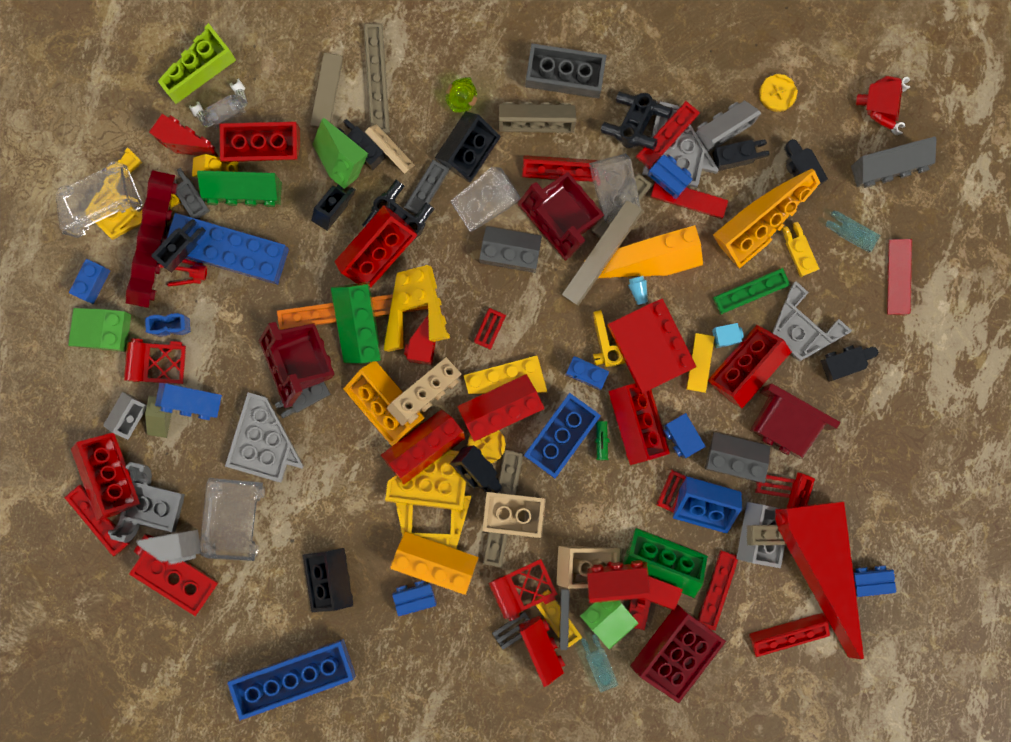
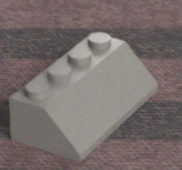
M198 530L137 541L141 548L161 562L168 561V564L194 559L196 554L202 553Z

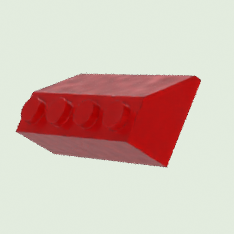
M297 122L220 124V162L298 160L300 127Z
M383 205L334 262L341 274L355 283L369 282L371 288L418 234L396 213Z
M756 325L708 379V383L726 399L742 409L792 351L784 339Z
M527 374L457 406L474 442L545 409Z
M635 383L608 391L629 464L634 465L670 454L652 390L641 394Z
M441 409L380 456L401 483L405 485L464 440V432L455 420Z
M114 433L82 440L74 444L71 451L96 521L115 516L140 504L128 469H125L126 463Z

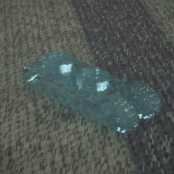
M833 211L832 217L843 224L840 227L832 221H827L826 226L854 245L869 253L872 252L881 235L846 217L844 214Z
M594 634L592 639L598 650L590 652L585 638L581 642L601 693L618 686L605 650L601 647L597 635Z

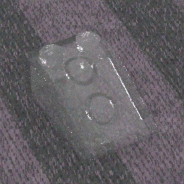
M626 153L589 163L605 223L614 220L627 200L641 208L631 158Z
M491 167L450 202L469 231L472 232L509 209L521 197L502 168Z

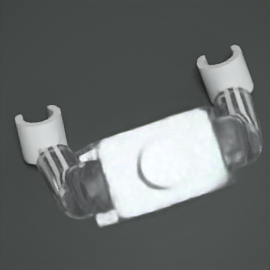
M237 79L238 81L234 85L230 83L235 95H229L205 109V112L200 102H196L197 105L194 107L189 106L193 115L199 119L203 126H213L216 129L220 127L221 123H227L246 112L244 107L247 106L248 102L244 92L245 87L239 79Z

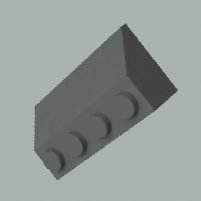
M936 137L860 157L851 165L857 187L864 186V188L876 185L875 182L882 181V183H887L894 180L893 177L900 176V178H905L912 175L911 173L918 171V174L929 171V167L935 164Z

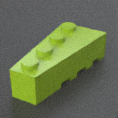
M209 23L204 27L205 31L200 36L197 35L193 40L194 43L191 47L183 51L182 57L178 62L173 63L158 80L175 104L236 61L230 49Z

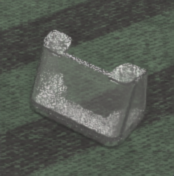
M117 161L109 163L106 168L69 186L59 187L55 193L61 232L64 235L76 238L85 235L84 230H88L89 225L116 212L124 213L126 212L125 209L133 207V210L143 207L127 165Z
M221 478L208 479L200 538L201 556L208 559L255 561V556L258 555V545L253 540L256 503L265 494L263 482Z

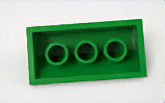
M197 171L200 196L208 205H218V203H226L228 206H237V203H244L245 206L254 207L256 204H264L265 207L281 205L282 182L275 173Z
M369 282L331 287L343 362L367 363L380 361L382 355Z
M635 528L624 557L623 565L631 564L632 561L637 560L643 561V563L647 562L649 577L683 589V594L695 598L704 582L708 556Z

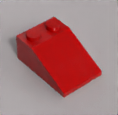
M428 315L411 337L409 344L405 345L404 355H406L410 363L432 366L436 341L429 340Z

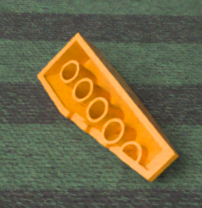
M810 169L767 192L713 234L720 248L739 269L772 241V235L784 227L783 222L789 215L793 216L799 203L805 202L817 188L820 181L815 170Z
M694 225L618 248L597 279L668 276L703 266L701 242L696 226Z

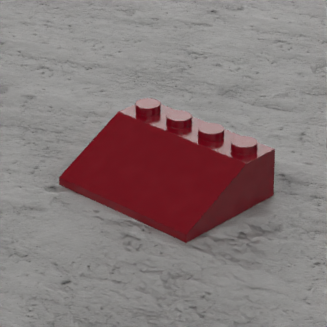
M677 604L676 609L670 612L631 663L630 667L640 678L677 703H680L726 641Z

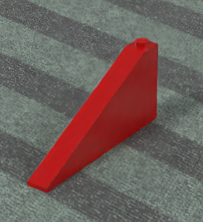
M828 502L775 509V521L778 531L781 533L785 544L848 658L864 659L845 503Z

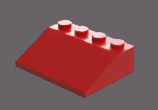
M663 298L607 324L641 394L697 367Z

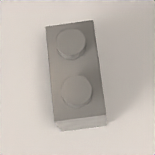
M122 392L103 426L112 433L129 440L147 405L139 399Z

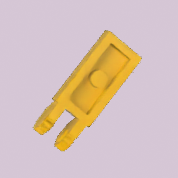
M795 222L793 223V229L797 238L792 239V234L787 226L782 228V232L800 277L819 270V267L805 235H803L800 224Z

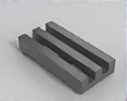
M525 611L519 614L520 617L507 622L492 632L502 650L522 638L520 632L503 643L504 639L520 630L519 625L501 637L498 634L523 617L525 618L524 622L530 620Z

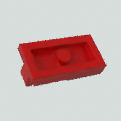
M643 598L630 599L628 612L639 623L634 628L645 630L651 601Z

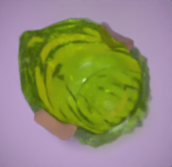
M471 77L456 79L449 85L446 91L445 101L455 113L470 111L477 101V89Z

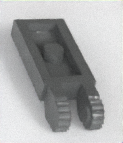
M179 168L177 171L183 182L178 184L176 195L191 218L199 219L210 212V209L204 200L201 199L191 180Z
M325 382L304 389L293 404L294 408L286 410L281 414L282 419L295 412L298 413L330 396L331 393ZM282 400L275 403L276 408L284 406Z

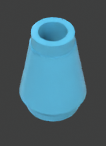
M644 276L629 279L630 284L628 286L637 305L647 303V280H644Z

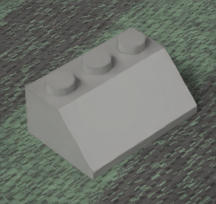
M745 100L740 104L735 102L728 108L729 111L724 114L720 112L713 117V121L710 123L704 122L699 125L696 134L709 153L752 126L761 115L760 110Z
M747 502L736 559L781 568L785 545H747V525H777L775 509L780 508Z

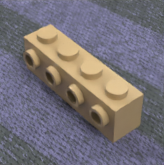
M446 357L392 401L387 410L402 426L407 422L411 424L419 417L417 413L421 410L423 412L427 411L432 406L431 402L434 399L440 400L446 394L444 391L448 387L451 390L459 383L457 379L461 376V373Z

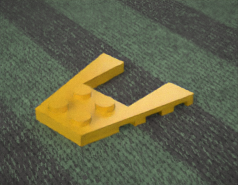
M128 147L121 160H118L114 166L115 169L111 175L104 181L101 190L96 193L84 211L112 240L138 227L142 221V210L138 212L115 189L118 184L142 164V161ZM174 194L170 209L181 203L180 199Z
M424 265L396 274L384 351L390 352L403 349V311L427 305L429 340L435 342L450 338L449 333L446 332L445 316L441 313L440 306L442 304L440 298L437 297L435 290L437 285L431 266Z
M471 496L464 497L463 511L451 509L450 534L412 533L413 505L396 503L402 537L405 532L457 549Z

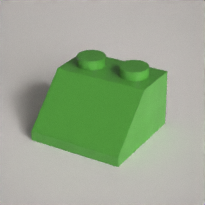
M619 600L595 602L580 615L609 650L639 624Z

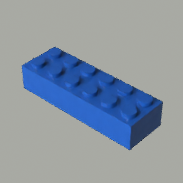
M175 213L167 238L175 229H182L194 218ZM194 219L197 222L196 226L187 235L191 237L201 227L206 231L196 242L198 245L186 257L187 259L278 285L289 251L286 245Z
M341 639L232 678L227 683L239 720H243L352 681L356 674L345 641Z

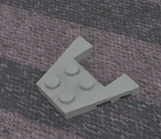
M795 281L790 288L772 333L784 339L792 351L791 355L798 361H801L849 334L852 330L838 319L824 333L796 308L809 292Z

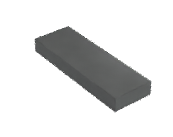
M433 159L404 208L417 215L426 202L430 204L450 169Z
M561 588L560 650H567L569 589Z

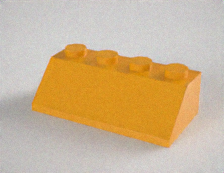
M376 361L361 368L343 388L391 446L404 438L425 419L419 412L417 413L419 417L411 424L407 422L402 426L387 410L391 402L403 392Z
M405 532L390 569L466 595L479 557Z

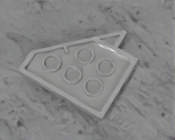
M659 102V104L672 107V115L679 109L678 105ZM656 115L652 138L669 119ZM691 125L663 154L667 157H673L677 161V166L681 169L685 168L691 173L693 180L688 185L691 187H698L702 170L715 174L719 170ZM645 165L642 175L648 176L647 174L650 169Z
M248 392L225 467L282 483L287 464L302 469L304 465L268 398Z

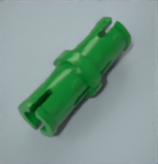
M608 421L596 422V439H594V443H596V460L598 461L609 460L608 443H610V439H608ZM601 432L603 433V449H601Z

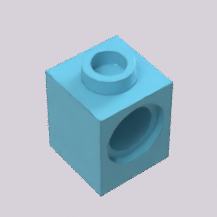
M738 323L712 329L716 348L742 342L743 331L738 326Z

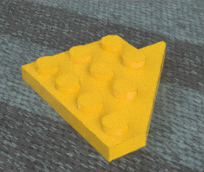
M449 450L405 485L395 475L387 483L385 501L463 511L466 482L450 464L460 451Z

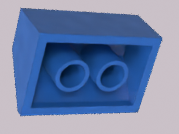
M686 476L679 489L673 519L728 533L742 510V494L740 491Z

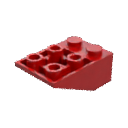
M161 114L149 131L160 144L174 153L196 156L207 154L218 157V154L214 151L215 147L211 145L209 140L203 136L199 137L195 134L194 130L188 126L184 127L179 123L180 121L171 115L167 117Z

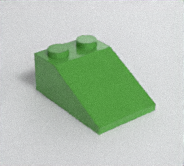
M325 118L321 120L312 145L329 177L345 189L358 178L368 153Z
M74 308L68 346L126 352L131 314L124 311Z

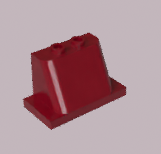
M569 172L543 189L535 182L517 203L565 261L586 241L582 234L604 216L602 211Z
M276 322L268 323L259 339V343L284 408L292 407L304 389L327 381L335 375L331 366V358L325 351L324 341L320 338L315 323L283 330L278 329Z
M771 383L763 386L760 391L762 395L768 398L750 431L762 437L764 443L780 447L778 449L780 452L786 455L792 454L799 459H803L823 429L826 431L837 429L841 422Z

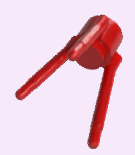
M184 259L183 263L192 266L190 268L178 266L175 270L189 272V277L193 279L167 283V286L192 283L201 284V280L205 281L207 278V266L203 265V263Z

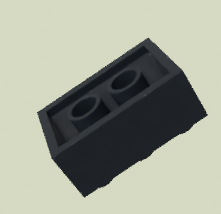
M465 111L435 158L442 165L449 168L450 171L471 183L501 136L479 114Z
M344 548L303 554L311 613L336 611L354 606Z

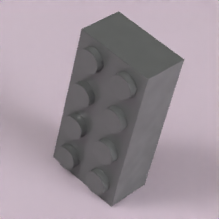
M531 44L525 87L599 98L607 55Z

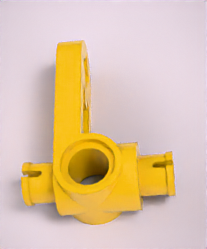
M594 311L593 318L601 353L593 354L594 365L604 364L605 367H613L626 363L618 346H609L602 311ZM608 352H615L618 356L617 360H609Z

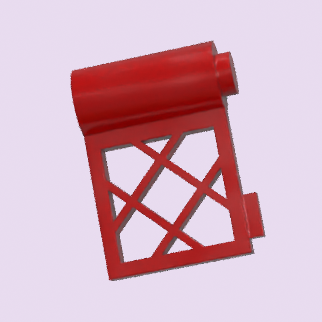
M131 339V342H127L124 381L184 384L186 346H182V342L170 341V345L143 343V339ZM151 348H159L163 353L156 361L150 357ZM174 349L181 350V358L174 363L168 354ZM166 356L172 365L163 371L157 363ZM154 366L162 372L157 378H148L149 370ZM173 367H176L180 371L179 380L170 379L166 373Z
M542 559L488 583L504 619H509V621L520 617V612L543 601L546 605L556 600L554 596L558 595ZM538 564L543 571L540 579L529 575L531 568ZM517 574L526 576L522 587L515 585L511 577ZM544 575H545V578H546L547 582L544 581V580H542V578H543ZM528 577L539 581L535 592L525 588ZM541 582L549 585L552 593L545 596L537 593ZM516 588L521 589L520 595ZM523 590L534 594L532 602L526 605L521 600Z

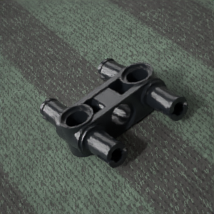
M619 91L616 102L627 105L630 109L622 125L616 126L604 122L601 127V133L615 137L626 148L642 146L655 150L658 139L644 135V130L653 115L670 119L673 108L659 104L648 93H640L634 96Z
M395 180L386 193H382L374 200L371 207L372 212L363 222L362 226L365 227L380 210L379 204L382 201H387V208L396 213L409 226L411 224L418 225L416 233L418 234L417 237H419L426 225L425 221L435 208L426 202L417 215L412 216L395 203L396 197L405 187L398 180Z

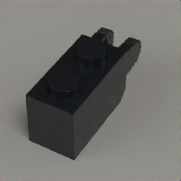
M345 119L343 121L344 125L351 130L346 136L368 153L364 163L373 171L386 158L384 151L358 126L355 127L349 120ZM337 127V129H339L342 133L345 134V132L341 128Z
M752 139L716 147L712 156L714 163L719 169L718 171L751 164L755 160L765 158L770 154L769 151L756 153L755 148L763 147L767 144L765 139L754 142Z
M795 139L788 141L784 147L788 157L786 160L788 172L796 177L810 169H814L820 181L818 186L824 184L828 178L812 149L806 148L803 150Z
M339 184L337 186L333 185L314 207L311 221L328 231L348 207L349 200L354 195L356 189L351 187L346 193Z
M194 219L190 220L182 229H175L151 255L171 273L198 245L196 242L206 231L201 227L191 237L187 235L196 226L197 222Z
M854 345L843 348V353L837 354L834 351L826 354V359L821 360V364L827 380L830 382L866 369L868 366L867 360L877 357L879 352L874 346L862 349L861 346L855 348Z
M475 445L463 447L450 463L471 488H481L486 494L487 492L499 493L501 491V484L495 477L497 472Z

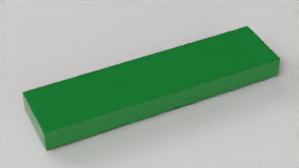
M781 268L713 297L719 314L722 315L790 286L784 269Z

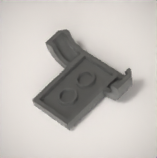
M134 462L126 465L125 469L130 471V477L140 504L121 513L117 526L113 530L108 531L110 538L121 542H129L137 534L140 524L168 532H176L185 494L151 486L152 473L146 465Z

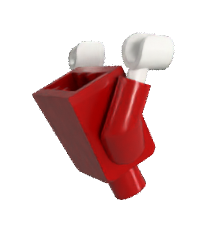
M885 76L875 81V83L870 84L868 94H857L856 105L867 106L866 110L870 118L881 126L892 130L894 135L902 134L903 132L899 131L898 127L903 128L905 124L903 122L896 124V121L899 120L902 91L910 88V86L904 84L910 81L909 77L901 80L898 77Z

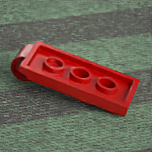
M145 534L141 540L150 539L154 537L149 534ZM139 545L134 549V552L140 558L129 575L196 617L219 582L186 561L168 564V561L161 562ZM171 573L178 574L180 578L178 583H171L169 581ZM187 584L195 585L196 592L193 594L187 593L185 586Z

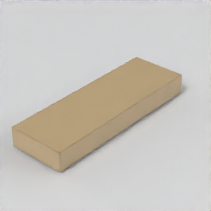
M377 124L370 126L365 131L404 174L415 166Z

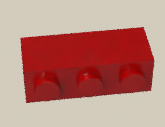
M637 560L632 561L631 564L624 565L621 562L612 563L611 566L604 567L602 564H596L588 568L589 603L650 597L647 562L643 563V561Z
M539 615L518 625L543 687H546L564 674L562 667L565 666L561 655H556L554 649L558 647L554 638H549L547 631L550 628L546 619L542 620Z

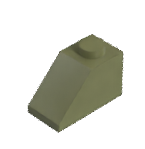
M149 396L145 413L147 435L167 438L172 413L160 411L161 407L155 406L156 397Z

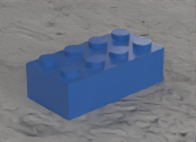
M569 393L523 456L555 479L601 415Z

